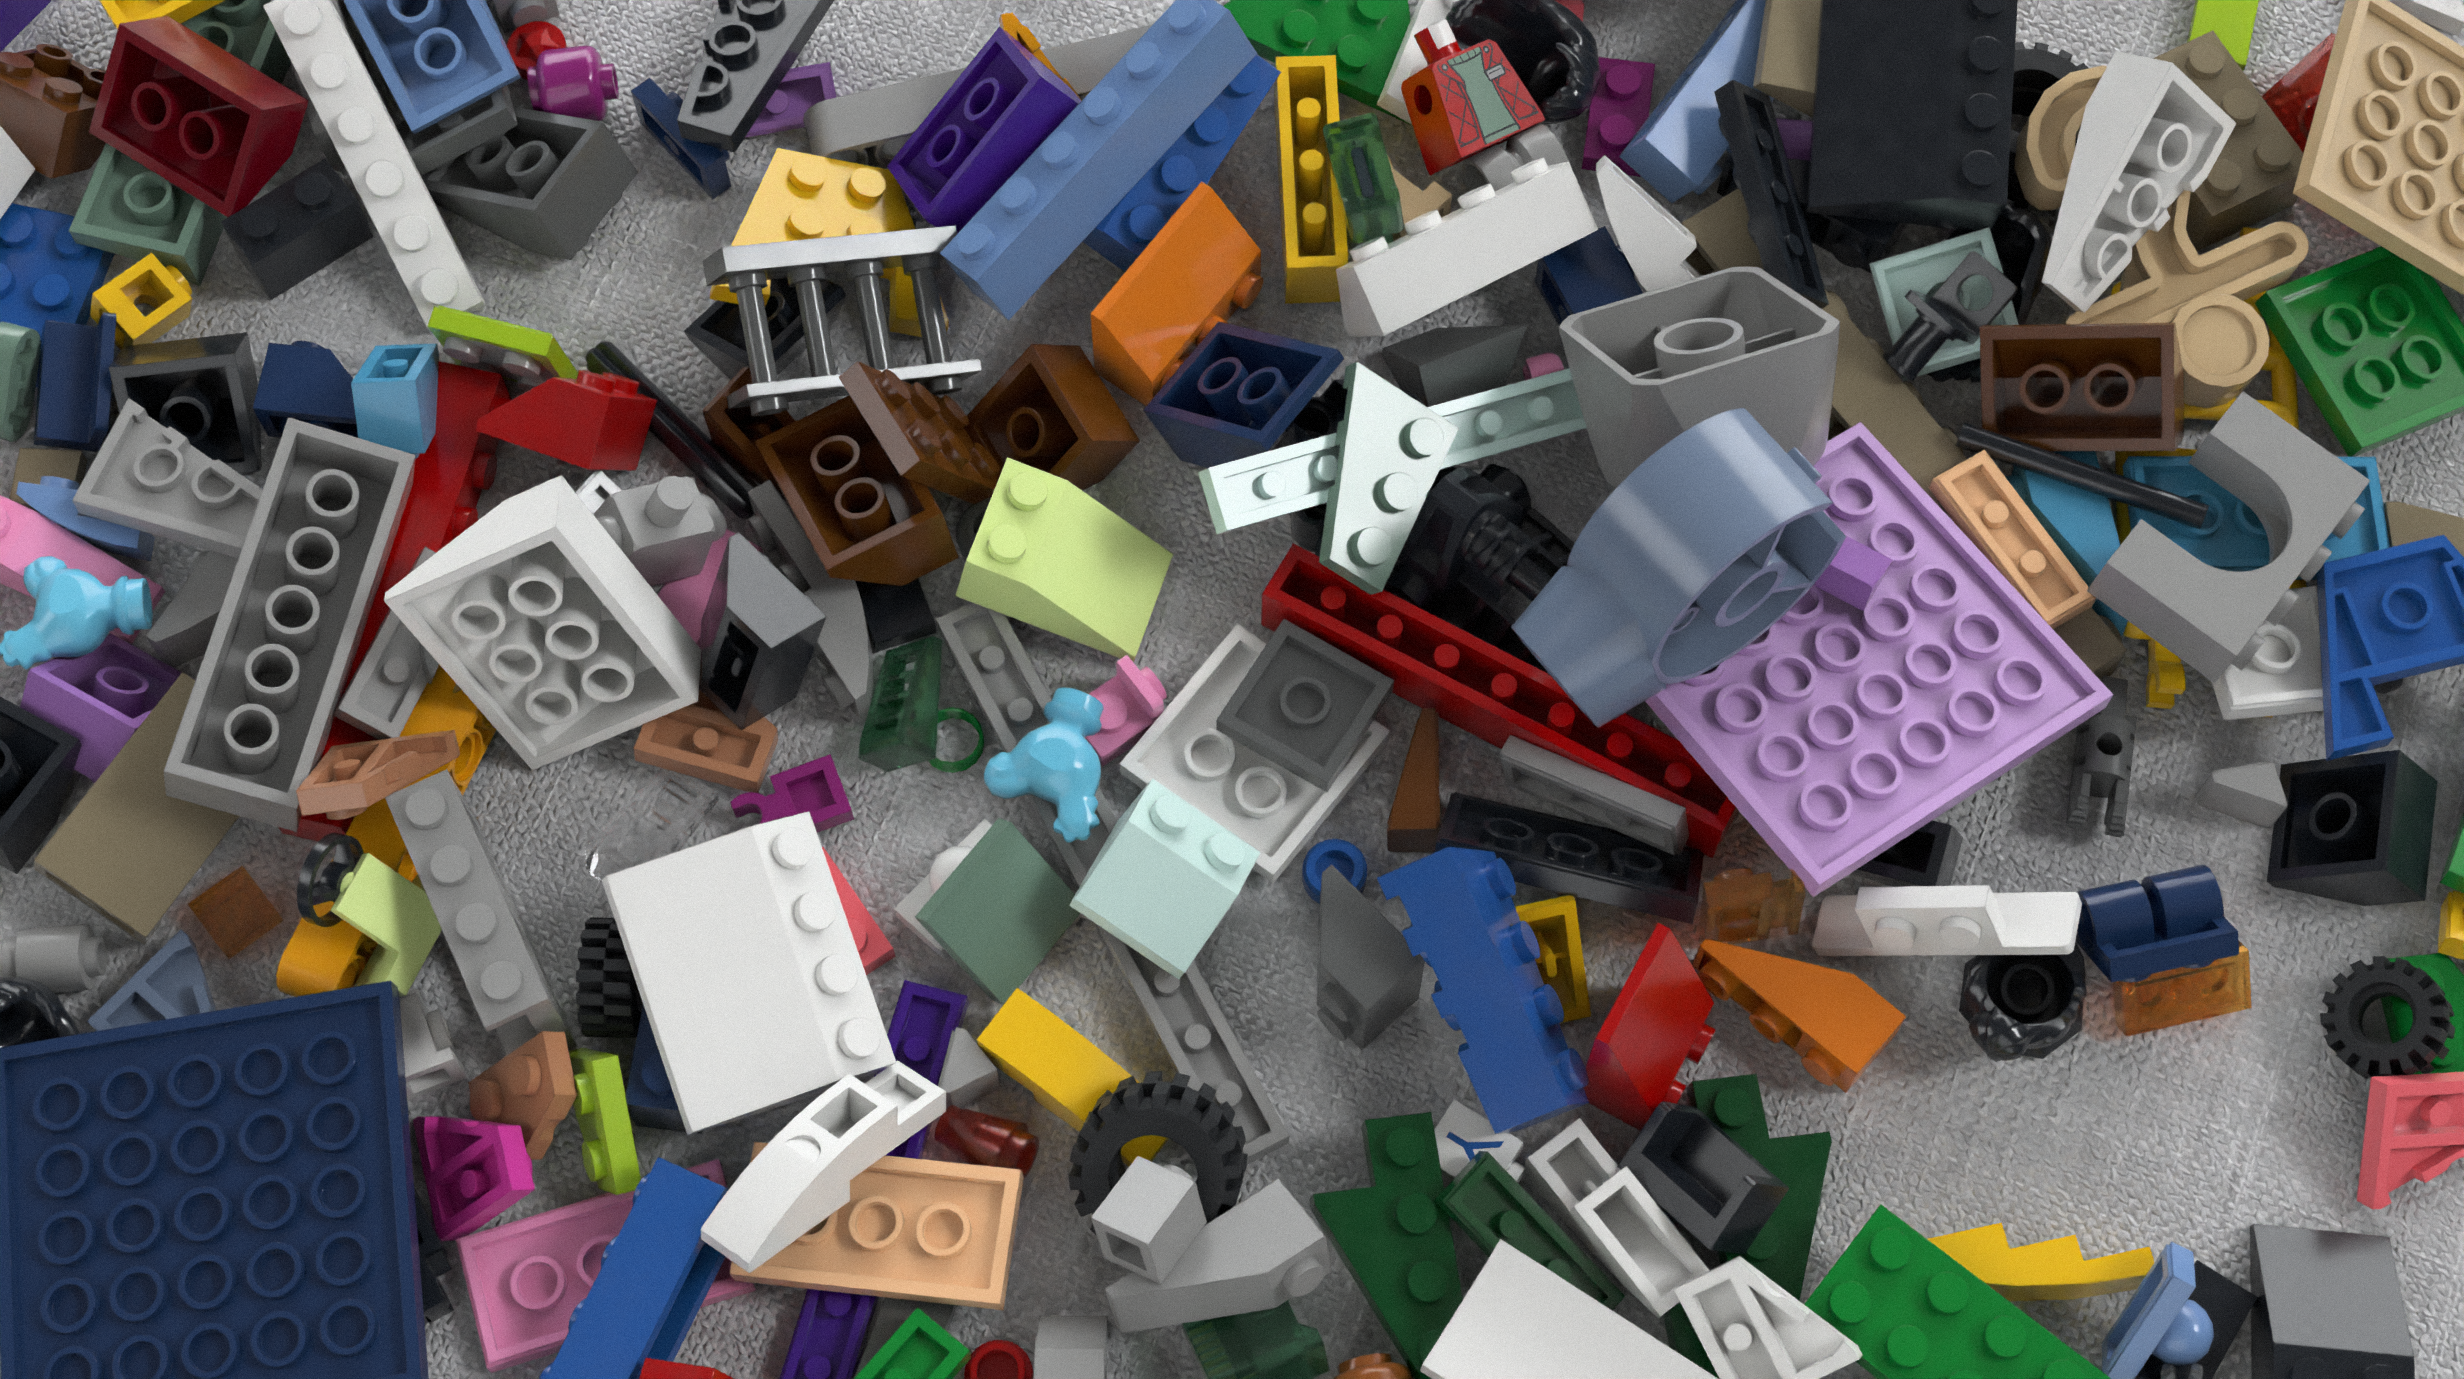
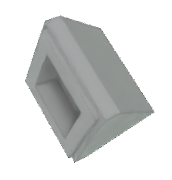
M957 1027L955 1031H952L938 1087L946 1091V1109L956 1111L1001 1088L996 1067L968 1031Z

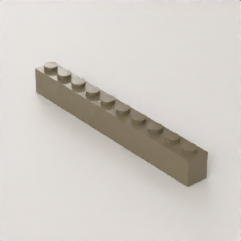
M1736 189L1681 223L1695 235L1697 246L1685 260L1702 276L1731 267H1759L1764 270L1758 247L1748 231L1747 224L1750 218L1743 194L1739 189ZM1825 289L1829 305L1822 308V310L1840 321L1828 440L1861 422L1951 519L1929 487L1933 478L1967 460L1963 454V448L1956 446L1958 438L1950 429L1939 426L1925 409V404L1919 391L1910 382L1902 381L1883 358L1884 351L1879 343L1870 336H1864L1849 318L1848 310L1842 299L1832 291L1827 292ZM2092 607L2053 629L2099 680L2103 676L2109 677L2113 674L2127 651L2122 644V638L2116 626L2107 617L2098 615Z

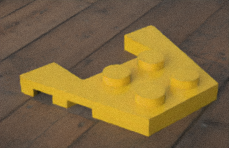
M777 148L731 246L915 229L900 185L889 169ZM903 267L883 269L884 275L879 278H885L890 281L889 331L922 337L911 276L904 275ZM767 280V287L762 288L765 306L770 297L771 280ZM729 284L712 285L710 299L738 304L737 293L730 292ZM940 297L945 329L947 332L949 328V319Z

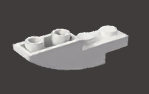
M896 1061L897 1063L887 1067L866 1083L861 1082L851 1074L846 1075L794 1117L746 1167L700 1229L701 1240L748 1273H751L850 1201L851 1179L945 1113L946 1091L899 1061Z

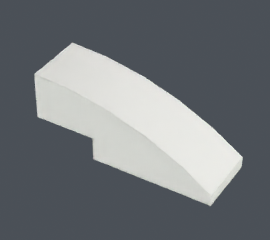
M1604 155L1596 163V174L1605 210L1620 248L1645 290L1650 292L1701 277L1702 275L1685 260L1697 247L1695 235Z
M1580 1118L1530 1155L1523 1164L1526 1167L1524 1174L1576 1236L1658 1319L1680 1302L1674 1291L1676 1287L1709 1271L1704 1262L1628 1167L1625 1166L1622 1170L1617 1167L1618 1165Z

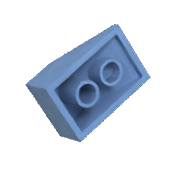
M343 0L408 126L414 134L521 78L486 0Z

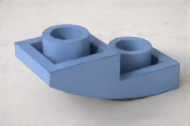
M42 476L40 485L18 482L16 494L38 513L102 550L130 558L151 561L155 537L152 534L78 512L72 501L80 487L78 482L54 476Z

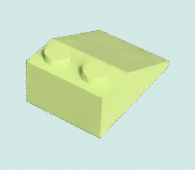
M1007 457L967 557L955 596L1120 659L1128 655L1134 662L1173 554L1068 480Z

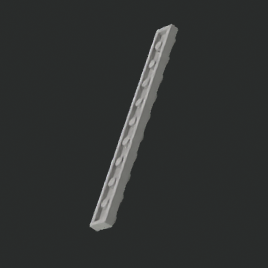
M970 602L936 618L937 629L1003 752H1011L1028 732L1050 724L1044 715V707L1046 703L1051 702V698L1004 614ZM1098 786L1095 794L1098 800L1095 815L1100 820V825L1090 830L1091 835L1087 840H1075L1068 843L1064 840L1062 834L1056 833L1053 830V823L1058 818L1056 805L1034 795H1027L1078 890L1117 822L1115 815ZM1097 925L1175 1072L1189 1075L1190 1079L1187 1087L1199 1091L1203 1083H1206L1216 1090L1213 1102L1217 1106L1227 1101L1235 1111L1232 1124L1234 1127H1243L1246 1138L1243 1153L1248 1154L1247 1165L1289 1144L1290 1136L1194 960L1178 980Z

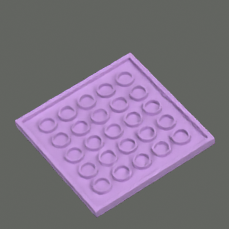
M1861 422L1827 441L1825 452L1813 467L1822 475V478L1815 484L1833 502L1824 510L1825 514L1846 536L1893 560L1864 611L1812 586L1781 619L1734 656L1694 678L1679 683L1666 684V689L1645 701L1813 897L2105 709L2113 696L2112 692Z

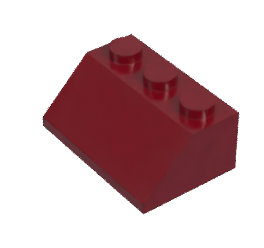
M163 16L119 24L89 133L226 217H230L246 207L292 155L309 101L172 18Z

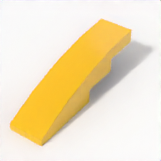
M2002 1222L1928 1238L1930 1242L2008 1301L2069 1300L2136 1290L2154 1264L2150 1246L2084 1261L2076 1234L2010 1249Z

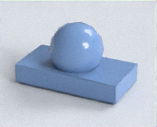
M2172 1241L2169 1245L2166 1244L2102 1341V1372L2111 1379H2135L2151 1354L2155 1355L2163 1363L2180 1367L2197 1363L2208 1353L2214 1338L2213 1323L2205 1309L2194 1300L2188 1299L2196 1288L2194 1255L2192 1251Z

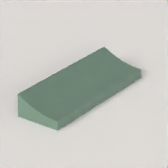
M225 0L181 23L278 83H283L291 60L263 5L272 0ZM106 143L70 226L69 233L77 244L115 253L136 261H140L150 253H153L164 267L168 265L174 266L187 281L201 286L224 229L221 221L228 217Z

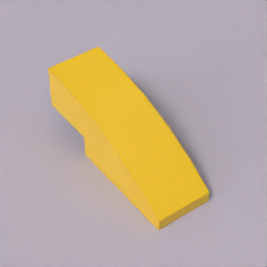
M1019 988L1015 989L977 1038L978 1046L994 1066L1033 1092L1036 1102L1079 1132L1089 1112L1093 1111L1098 1099L1107 1090L1114 1093L1120 1081L1131 1077L1126 1070L1084 1036ZM1147 1135L1132 1139L1121 1148L1123 1163L1130 1167L1137 1156L1152 1162L1169 1138Z

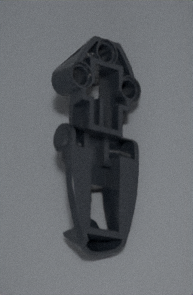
M1344 379L1334 380L1320 397H1312L1284 430L1283 437L1272 450L1315 439L1306 430L1317 431L1323 436L1337 433L1338 422L1344 420L1348 390L1343 389ZM1401 390L1424 405L1423 401L1416 394L1408 390ZM1488 464L1478 474L1468 467L1458 469L1451 467L1438 472L1393 567V572L1390 574L1383 589L1548 673L1511 628L1516 620L1498 606L1497 603L1512 586L1532 602L1561 567L1567 566L1569 555L1575 543L1547 518L1531 507V498L1527 486L1510 469L1496 464ZM1327 503L1289 514L1294 540L1302 548L1310 552H1315L1316 542L1323 533L1325 519L1316 520L1305 513L1315 508L1326 509Z

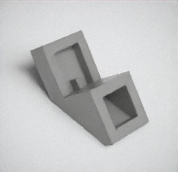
M1039 1316L1034 1352V1379H1107L1108 1316Z

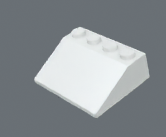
M562 475L504 500L385 592L384 602L532 770L698 702L701 649Z
M809 811L750 826L607 875L602 879L687 1135L822 1094L848 1074L862 1082L897 1063Z

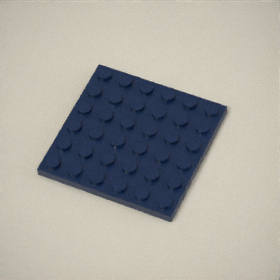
M392 981L0 1048L1 1379H429L400 998L398 987Z

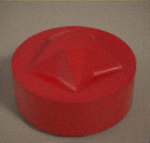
M533 21L521 25L511 34L507 43V48L521 78L527 81L528 67L536 66L542 51L568 47L562 31L555 25L544 21Z

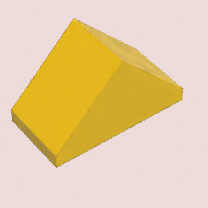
M1571 895L1516 906L1520 921H1526L1538 941L1540 957L1535 959L1544 985H1551L1560 999L1564 1011V1021L1561 1023L1591 1017L1575 898Z

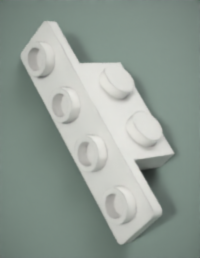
M1989 885L1859 887L1858 895H1829L1823 898L1812 946L1818 956L2070 954L2074 950L2082 902L2076 892L1993 893Z

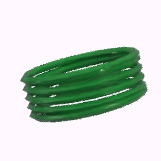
M953 707L938 710L928 717L922 727L920 736L924 757L928 762L943 772L951 773L967 770L977 763L983 753L985 743L981 723L977 718L964 709ZM951 718L965 720L972 724L979 734L978 745L973 753L965 759L955 762L942 761L934 757L926 747L927 735L931 729L939 722Z

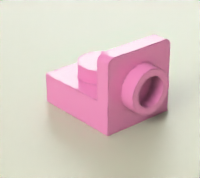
M1128 655L1116 661V676L1089 693V695L1099 700L1104 707L1100 717L1102 724L1100 731L1093 736L1085 737L1097 753L1102 767L1136 745L1164 711L1163 700L1167 698V694L1160 680L1147 666L1139 670Z

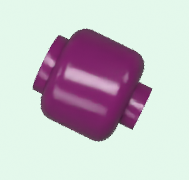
M584 45L545 50L539 55L536 66L528 67V87L533 110L602 121L608 112V100L619 99L618 79L614 64H603L599 52L592 46Z

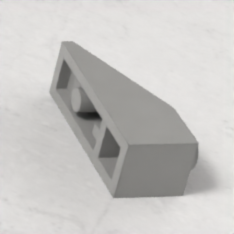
M1277 1179L1204 1225L1161 1284L1132 1271L1106 1287L1105 1292L1116 1326L1121 1333H1128L1273 1309L1292 1297H1301L1313 1291L1321 1283L1324 1276L1332 1272L1325 1235L1280 1179Z

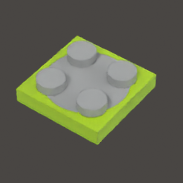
M440 305L438 307L434 306L427 327L443 346V352L451 356L457 365L501 374L503 379L517 382V387L524 392L531 390L552 377L577 379V370L552 333Z

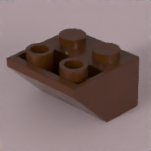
M39 44L36 46V49L16 53L0 52V126L34 166L35 171L50 179L90 169L101 156L106 142L89 133L106 71L90 69L73 60V55L68 50L51 44Z

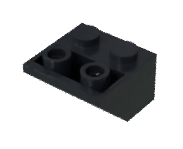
M739 532L729 537L701 620L699 690L740 730H743L797 697L827 616L809 596L803 594L772 564L765 554L759 552Z

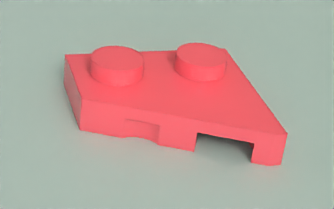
M2464 1072L2371 1077L2357 1201L2374 1210L2382 1209L2391 1204L2388 1193L2413 1178L2426 1183L2447 1171L2448 1167L2455 1160L2464 1157Z

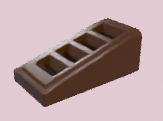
M1422 708L1420 717L1417 719L1387 822V850L1390 852L1435 851L1440 832L1438 712H1435V708Z

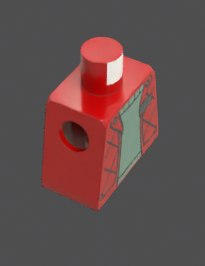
M1446 19L1414 35L1428 66L1404 80L1401 91L1426 169L1430 176L1458 164L1489 147L1500 145L1506 142L1508 138L1545 120L1542 111L1496 42L1487 39L1461 51Z

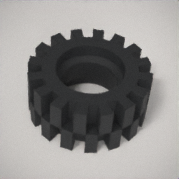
M590 917L585 922V930H582L580 937L582 947L578 948L577 956L580 966L579 970H576V982H579V990L576 993V1005H580L578 1021L582 1023L581 1032L585 1037L637 1038L643 1002L615 918Z
M2374 956L2373 964L2366 965L2362 960L2351 964L2350 966L2354 972L2347 978L2340 972L2332 980L2338 986L2334 994L2328 991L2324 994L2322 1002L2328 1007L2327 1013H2320V1022L2328 1032L2327 1035H2324L2328 1046L2353 1071L2366 1079L2375 1076L2411 1075L2418 1071L2423 1074H2429L2435 1069L2430 1063L2436 1056L2444 1060L2449 1052V1049L2444 1045L2446 1038L2454 1039L2455 1027L2450 1023L2449 1018L2454 1016L2452 1005L2444 997L2446 995L2444 991L2419 966L2415 968L2409 961L2396 957L2395 962H2390L2385 956ZM2393 996L2401 998L2408 1002L2413 1014V1022L2408 1034L2393 1044L2383 1045L2370 1041L2366 1037L2362 1025L2363 1016L2368 1006L2382 997Z

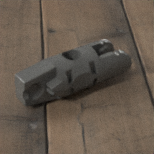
M2103 676L2100 681L2112 692L2113 696L2105 709L2077 726L2066 827L2079 830L2082 828L2089 812V795L2108 798L2104 817L2105 834L2121 838V836H2124L2137 717L2125 715L2128 681Z

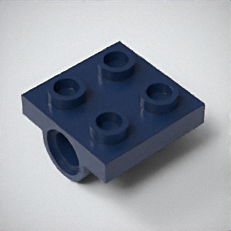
M2206 865L2147 876L2143 878L2141 884L2137 880H2128L2076 892L2080 897L2082 907L2075 942L2111 983L2116 981L2138 982L2147 979L2153 973L2181 967L2203 968L2212 964L2214 960L2239 955L2238 931L2224 917L2223 900L2219 885L2214 874Z

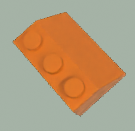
M1202 181L1090 313L1094 369L1099 376L1145 406L1150 403L1218 321L1228 324L1227 321L1238 307L1246 309L1254 302L1263 286L1264 279L1261 277L1260 248L1215 191Z

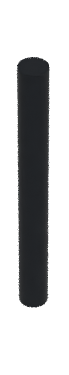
M1965 422L1956 443L1957 447L1975 453L1985 450L1992 459L2197 529L2201 528L2209 505Z

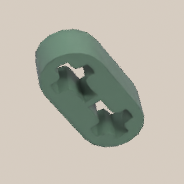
M4 321L0 322V439L15 442L24 434L31 419L41 354V339L39 333L34 329Z

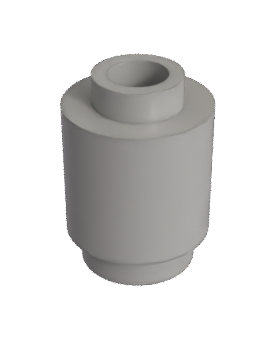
M88 924L21 929L17 936L5 937L2 941L0 949L1 975L8 978L22 977L35 980L49 987L53 993L91 990L96 983L97 976L104 975L107 969L106 944L102 936H94Z

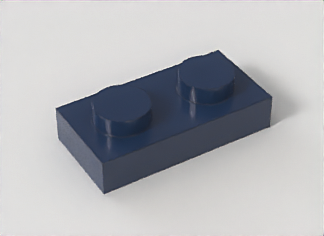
M648 78L631 90L640 123L712 199H715L731 187L726 161L730 159L728 151L681 137L677 119L683 100L677 93L671 91L665 94L651 78Z

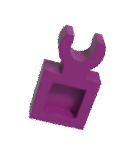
M831 754L769 776L775 791L773 794L763 796L759 793L749 792L737 796L730 802L736 818L743 817L749 813H757L762 816L759 824L809 811L817 833L854 820L852 809Z

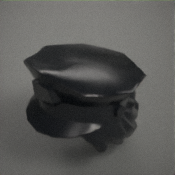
M2075 942L2074 950L2070 954L1976 955L1965 963L1959 1012L1968 1021L1973 1040L1987 1054L1989 1059L1995 1062L2001 1060L2009 1061L2020 1058L2021 1055L2044 1059L2082 1030L2083 1006L2087 990L2085 986V962L2077 943Z

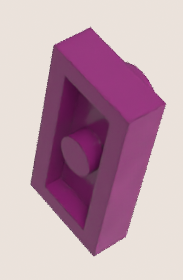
M1599 57L1601 75L1596 94L1589 108L1581 169L1596 171V163L1605 155L1626 175L1640 177L1619 156L1649 117L1655 64Z

